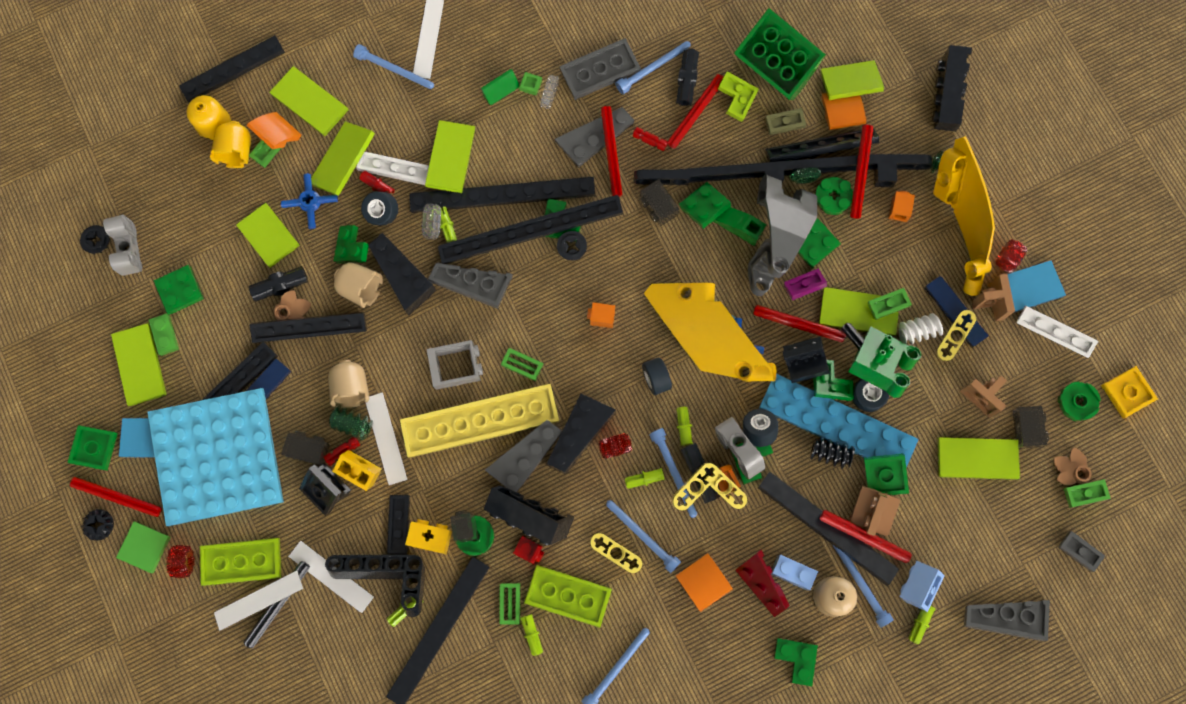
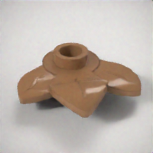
M294 290L288 291L282 295L280 304L274 308V316L277 320L304 318L303 315L309 311L311 303L305 299H297ZM282 309H286L287 314L285 316L281 315Z
M1072 448L1069 457L1058 456L1054 458V465L1060 472L1056 480L1061 484L1070 486L1075 483L1086 484L1090 481L1092 473L1087 467V458L1079 449ZM1078 471L1083 473L1082 478L1078 476Z

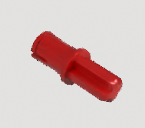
M363 171L360 174L359 179L372 187L373 191H388L389 194H394L395 189L382 182L381 178L378 179L367 171Z

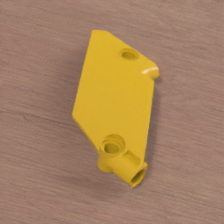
M965 136L955 139L954 147L947 149L943 153L933 194L944 203L950 204L954 209V214L962 231L971 260L964 266L966 279L963 291L968 295L977 296L981 292L985 274L991 271L992 266L989 255L995 224L981 170Z
M714 283L651 284L644 292V295L701 371L738 378L745 382L776 380V365L768 363L724 304L721 301H715ZM691 290V295L685 298V293ZM745 368H749L750 371L747 377H743L742 374Z

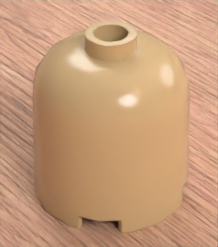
M346 263L334 274V288L336 292L365 308V305L371 306L380 293L377 291L379 283L383 284V277L380 273L357 263Z
M342 360L330 369L328 374L330 404L333 407L336 404H341V408H352L360 406L361 401H369L366 375L360 364L350 360Z
M831 576L817 583L813 592V600L821 613L830 617L847 615L854 609L857 603V593L850 581L845 578Z

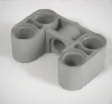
M125 215L104 219V229L113 238L116 253L109 255L112 269L122 276L141 272L142 263L134 223Z
M733 417L728 418L715 427L719 442L726 450L730 448L738 460L742 473L748 480L765 469L762 455L742 432ZM738 442L744 443L740 447L735 446V444Z

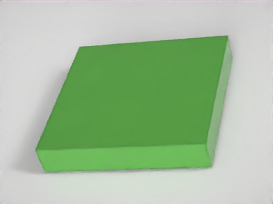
M134 521L116 558L149 573H154L171 537Z

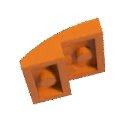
M822 93L821 100L826 111L825 118L830 130L866 124L864 106L860 95L829 100L827 93Z
M277 112L262 115L247 124V127L272 149L284 148L287 142L298 141L302 135Z
M708 553L676 575L677 580L700 612L733 590Z

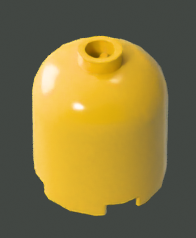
M197 96L187 106L186 113L189 122L198 134L204 138L213 140L217 127L222 123L231 121L226 109L211 96Z
M236 121L220 124L215 131L210 153L211 160L216 164H219V161L226 163L228 168H243L244 164H248L251 144L249 130Z

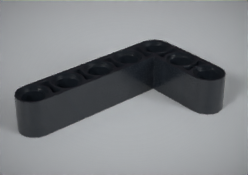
M332 555L327 558L325 567L333 579H403L401 606L408 617H416L421 613L425 566L418 555ZM335 565H340L337 569L332 570ZM360 565L357 569L352 570L353 566ZM374 565H379L377 569H371ZM399 565L397 569H391L392 566ZM413 565H419L417 569H411ZM413 583H417V584H418V585H417L415 588H413V589H410V588H409V586H410L411 584H413ZM412 602L416 603L414 607L407 608L408 604Z

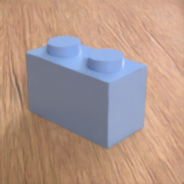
M778 555L771 575L804 590H811L818 571L783 555Z
M916 561L909 571L907 582L901 588L900 598L906 603L928 612L945 575L936 568Z

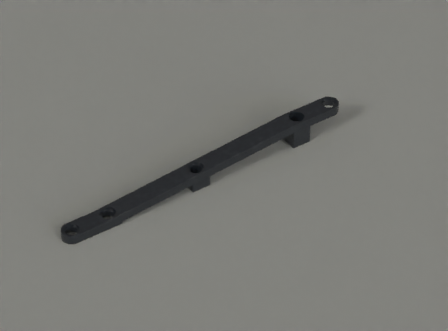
M871 154L869 156L868 170H874V187H894L897 182V170L930 169L932 167V156L925 154ZM858 156L674 170L642 169L634 171L633 182L639 185H689V183L763 178L764 175H769L781 180L783 183L784 176L856 171Z

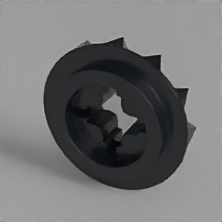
M99 225L86 228L80 237V244L83 250L94 255L102 253L104 249L108 248L109 242H111L110 236L106 233L104 227ZM96 236H97V237H98L99 239H101V240H100V241H97L96 244H95L94 242L90 241V240L96 239Z
M574 230L566 231L558 239L557 250L564 259L577 260L585 254L587 242L581 233ZM576 240L575 246L577 249L571 248L568 250L569 245L566 241L572 243Z
M96 509L90 511L83 518L84 522L81 526L84 531L83 534L90 540L100 541L111 534L114 520L109 512ZM96 520L98 522L104 523V525L99 526L97 530L95 527L91 526L94 523H96Z

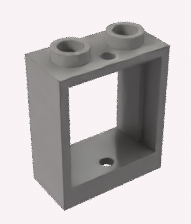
M472 340L427 349L432 383L436 390L481 381L480 375H483L481 363L478 364L477 357L480 356L478 345L474 346ZM470 350L474 375L442 381L438 356Z

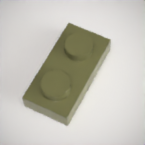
M802 108L765 117L769 135L806 127Z

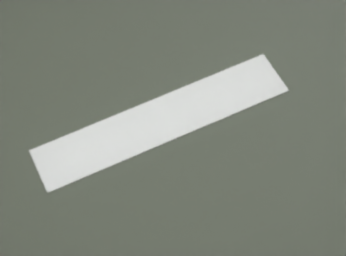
M426 0L413 71L414 74L422 78L430 79L444 0Z
M382 392L370 396L366 406L389 485L407 480V476Z
M302 541L298 543L288 556L297 564L301 561L309 564L308 572L361 613L374 598L351 579H333L325 567L326 560Z
M295 571L214 612L219 631L303 589L298 572Z

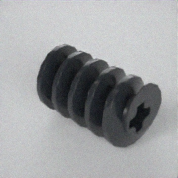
M820 437L818 440L815 438L810 459L812 460L817 455L818 462L825 458V464L833 460V467L839 462L841 469L845 465H848L849 469L854 457L855 448L851 446L847 450L846 444L839 447V442L837 441L832 445L831 439L824 443L823 437Z

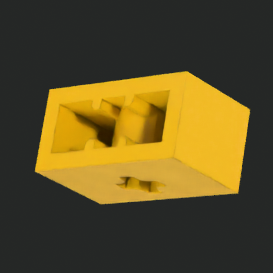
M347 450L340 455L332 472L367 491L374 485L382 468Z
M417 519V523L411 521L405 545L447 555L452 531L447 530V525L437 523L436 527L428 525L429 521ZM431 531V534L434 535L433 539L430 538L428 541V538L425 537V534H429Z

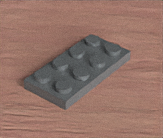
M626 38L559 66L574 100L609 86L621 78L625 79L641 70Z

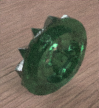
M815 167L803 168L792 173L791 181L797 184L811 183L821 176V171Z

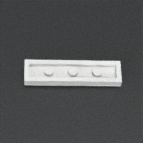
M364 152L356 168L362 172L367 171L371 174L425 185L429 165Z
M1026 305L1016 323L1087 358L1090 357L1098 343L1097 340Z

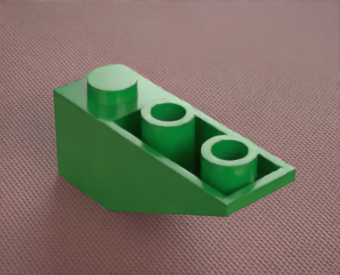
M732 207L713 221L754 247L767 224L754 216Z

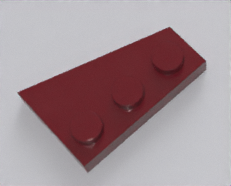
M760 550L735 571L768 611L776 617L790 605L780 585L775 583L771 575L773 571L770 565L766 566L762 558L764 554Z

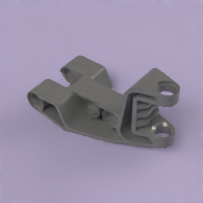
M764 175L759 184L757 204L766 207L770 238L764 240L748 264L750 289L756 296H763L770 289L774 279L781 278L788 271L817 219L816 194L799 189L796 190L793 198L784 194V189H782V181L769 175ZM756 283L761 284L764 290L758 289Z

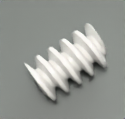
M934 313L928 316L924 315L921 319L917 317L914 321L908 320L906 323L901 322L899 324V337L901 342L907 344V340H909L910 344H914V338L921 342V336L928 340L929 334L936 338V332L940 336L943 335L942 324Z

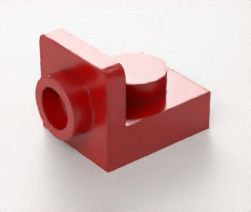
M522 536L513 554L535 565L536 561H541L545 552L542 551L543 546Z

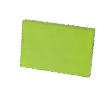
M875 60L823 68L820 71L829 100L884 91V85Z
M267 203L236 224L269 268L300 246Z

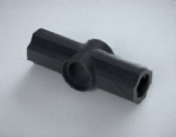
M687 49L683 53L676 103L680 106H689L693 102L699 52L695 49Z
M303 266L287 272H276L269 275L268 279L250 285L249 292L255 302L273 295L281 296L290 291L291 288L309 282L308 276Z
M696 443L681 449L691 476L705 463ZM706 467L704 469L706 471L704 478L707 475L711 476L710 469ZM702 478L701 480L706 484L707 481ZM695 481L698 490H700V483ZM709 486L701 494V497L706 504L716 500L720 495Z

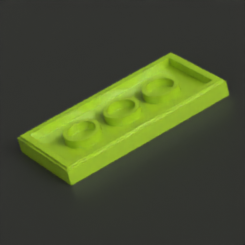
M294 66L269 92L323 136H326L349 110L344 104Z
M439 120L425 187L458 193L463 192L475 126Z
M345 121L311 178L312 186L339 196L375 133L372 130Z
M825 287L822 294L819 324L842 328L843 325L849 322L857 331L868 332L870 327H873L895 337L899 311L875 320L867 303L870 300L881 297V295Z
M143 324L111 334L127 405L133 406L166 396L150 324Z
M937 438L939 477L1020 479L1018 440Z
M280 538L200 546L201 586L281 578Z
M536 565L524 604L600 628L612 589Z

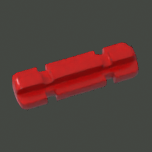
M639 127L635 128L633 132L634 138L642 139L643 142L653 147L657 146V149L661 151L666 149V140L659 139L658 136L647 131L643 132V129Z
M355 436L350 438L348 443L344 442L334 449L332 454L328 453L324 456L325 462L331 466L336 463L341 454L347 450L351 451V449L355 450L359 447L360 442Z

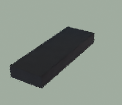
M410 495L389 496L388 555H408V546L405 543L409 532Z

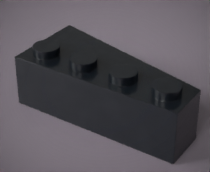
M949 45L942 59L938 60L936 71H939V77L936 78L935 88L938 89L933 102L936 105V111L933 112L932 122H935L934 129L956 132L962 124L965 100L961 99V97H964L967 83L964 80L966 79L967 72H969L970 64L966 62L972 53V47Z
M383 233L368 245L408 316L436 292L433 284Z
M580 394L547 462L548 467L566 475L597 435L614 417L616 409Z
M501 485L491 488L484 510L489 512L490 516L506 521L508 526L523 530L522 532L525 535L538 538L539 542L544 545H552L567 538L574 516L568 514L565 517L558 514V509L541 507V502L532 499L524 500V495Z

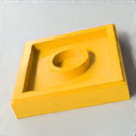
M1137 366L1101 385L1123 419L1158 400Z

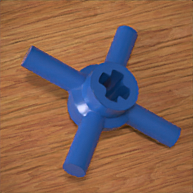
M306 173L303 174L305 191L300 194L298 199L281 201V207L300 206L303 211L307 212L308 229H315L314 211L323 203L338 202V196H319L317 192L312 190L311 174Z

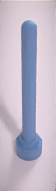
M690 42L682 43L630 78H621L616 81L615 85L622 95L627 93L632 84L673 59L684 50H687L691 46Z
M358 44L354 50L353 57L360 61L367 59L428 89L434 87L433 82L369 53L365 46Z
M661 428L650 433L649 436L652 442L654 441L655 444H658L679 490L684 483L665 443V431ZM685 489L683 492H685L686 495L682 498L684 504H686L684 500L687 496H689L687 490ZM692 504L687 511L690 517L694 518L697 516V512Z
M612 500L607 501L606 506L664 561L665 569L672 573L681 561L676 556H669Z
M833 546L876 613V622L879 627L882 628L894 620L893 617L886 610L883 611L851 559L844 552Z
M642 629L595 691L588 696L585 695L581 701L583 704H598L600 696L649 635V629Z

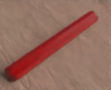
M717 74L669 138L667 144L670 148L675 149L717 93L723 79L722 75Z
M603 106L601 108L611 192L612 196L619 195L621 197L622 186L611 106Z
M867 124L862 126L850 217L854 219L861 218L872 142L873 126Z
M756 305L753 311L755 316L841 343L846 338V334L843 331L760 305Z
M76 477L71 479L70 487L151 516L159 517L162 508L83 479Z
M827 510L822 511L820 515L821 521L904 563H908L911 560L912 554L877 535L867 534L865 529Z

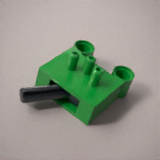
M849 322L843 325L842 331L858 349L848 372L886 391L891 397H901L910 385V379L904 373H894L897 364L903 370H912L921 358V351L917 347L909 346L873 327H870L863 338Z

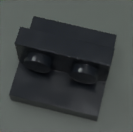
M821 336L783 346V356L792 383L830 374Z
M325 463L320 467L316 465L310 467L299 488L325 516L332 511L336 503L349 495L351 491Z

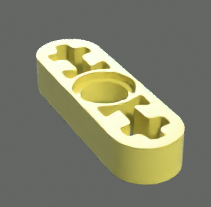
M962 311L937 349V356L942 361H949L955 356L976 322V315L972 311ZM969 314L972 322L966 323L964 328H967V331L965 332L961 327H956V324L961 325L964 320L961 318L962 315L966 316ZM952 331H960L962 339L960 341L952 340ZM946 340H948L951 344L957 345L956 348H954V346L951 347L949 351L951 353V356H942L943 352L941 351V349H946L949 345L948 343H945Z
M598 533L591 538V546L595 551L626 571L637 573L641 569V559L609 537ZM602 537L604 539L603 543L607 546L609 542L613 544L609 547L607 554L603 552L605 550L604 547H595V539ZM613 548L621 549L622 556L619 559L611 557L610 552ZM625 553L629 554L627 557L629 560L633 561L634 558L638 560L636 563L639 565L638 568L631 570L629 569L630 564L626 561L624 565L620 563L624 559Z

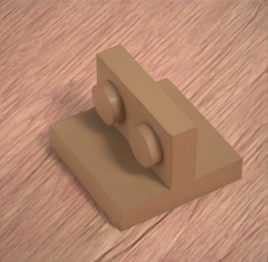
M1001 274L988 284L989 289L983 290V293L978 295L972 302L973 309L992 307L995 321H1003L1014 313L1015 308L1008 274Z
M1002 376L996 379L992 377L988 382L986 381L984 384H981L977 379H974L965 385L960 392L990 418L1000 413L1006 407L995 394L1007 380Z
M861 485L849 522L865 529L867 534L875 536L876 533L888 536L901 499Z

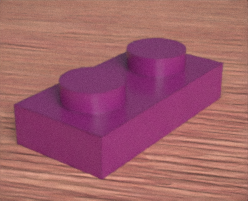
M818 268L784 282V287L793 301L827 287V281Z

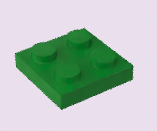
M705 182L679 203L680 209L703 229L732 206L731 201L708 182Z
M817 218L798 254L811 268H814L838 248L841 242Z
M189 265L153 280L165 310L169 315L204 299Z
M78 425L67 463L108 471L118 433Z
M904 453L864 458L868 488L890 495L909 494Z

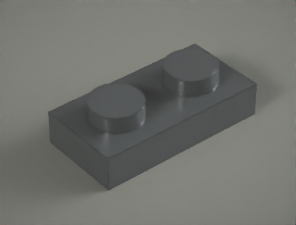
M1072 531L1066 534L1058 546L1059 549L1090 572H1095L1105 557L1104 554Z

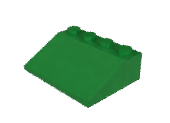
M770 8L766 10L734 52L738 58L789 100H794L826 56L823 51Z

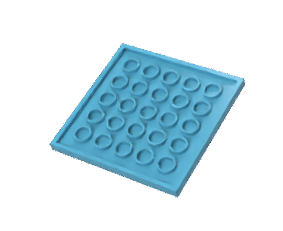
M263 388L148 411L166 527L284 502Z

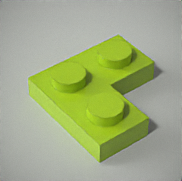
M728 71L718 87V90L733 97L726 114L742 122L759 90L757 87Z

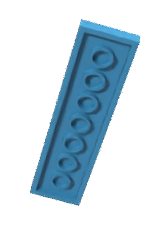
M776 374V380L771 381L759 409L768 410L776 417L818 437H823L825 440L831 439L833 444L837 441L840 447L846 444L847 450L853 446L855 454L864 458L904 453L906 468L919 440L833 399L814 397L813 390L796 382L792 383L791 380Z

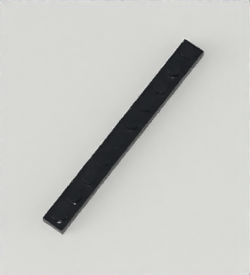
M594 177L463 188L462 193L446 190L409 193L411 213L435 211L440 207L441 209L446 207L447 210L540 202L548 201V199L563 200L596 197Z
M615 195L438 245L442 264H449L624 213L619 195Z

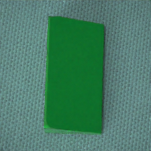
M509 69L481 87V90L488 104L493 105L520 86L513 70Z

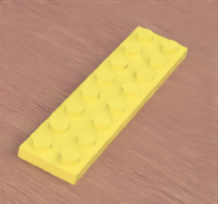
M551 384L400 419L408 458L536 428L546 420H549L551 423L560 421Z

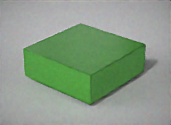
M525 72L519 90L537 96L542 83V77Z

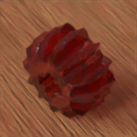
M1009 240L999 252L996 265L1004 271L1013 272L1026 255L1027 247L1018 240Z
M624 433L600 440L599 451L602 458L608 459L630 453L632 450L631 439H629L628 434Z
M171 546L166 557L167 573H169L170 577L174 578L190 577L194 571L193 566H195L194 551L191 546Z

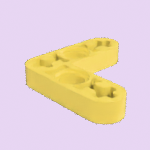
M704 463L672 498L674 507L683 511L688 509L711 486L729 505L736 509L743 508L747 503L745 493L712 463ZM706 467L709 469L712 467L713 475H707L704 478V480H706L707 482L706 484H704V482L701 479L697 478V476L700 474V476L703 477L706 474V471L704 469ZM721 480L728 482L729 486L726 491L718 489V483ZM693 481H698L701 485L700 490L697 492L690 490V484ZM686 489L688 493L693 495V497L690 498L689 496H687L684 500L686 504L684 506L682 504L678 506L677 504L679 501L677 500V498L679 496L683 498L686 495V493L683 491ZM732 491L736 496H742L740 498L742 502L734 504L735 499L731 495H728L727 498L726 495Z

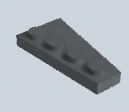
M623 107L612 112L616 138L634 123V119ZM602 117L555 139L557 145L578 168L605 147Z
M436 263L428 280L433 284L498 309L513 278V274H500L496 271L486 272L475 268L465 269L460 268V266Z
M546 420L486 468L485 471L508 489L518 492L560 437L562 430L549 420Z
M1050 600L967 605L965 607L964 627L1046 642L1048 641Z

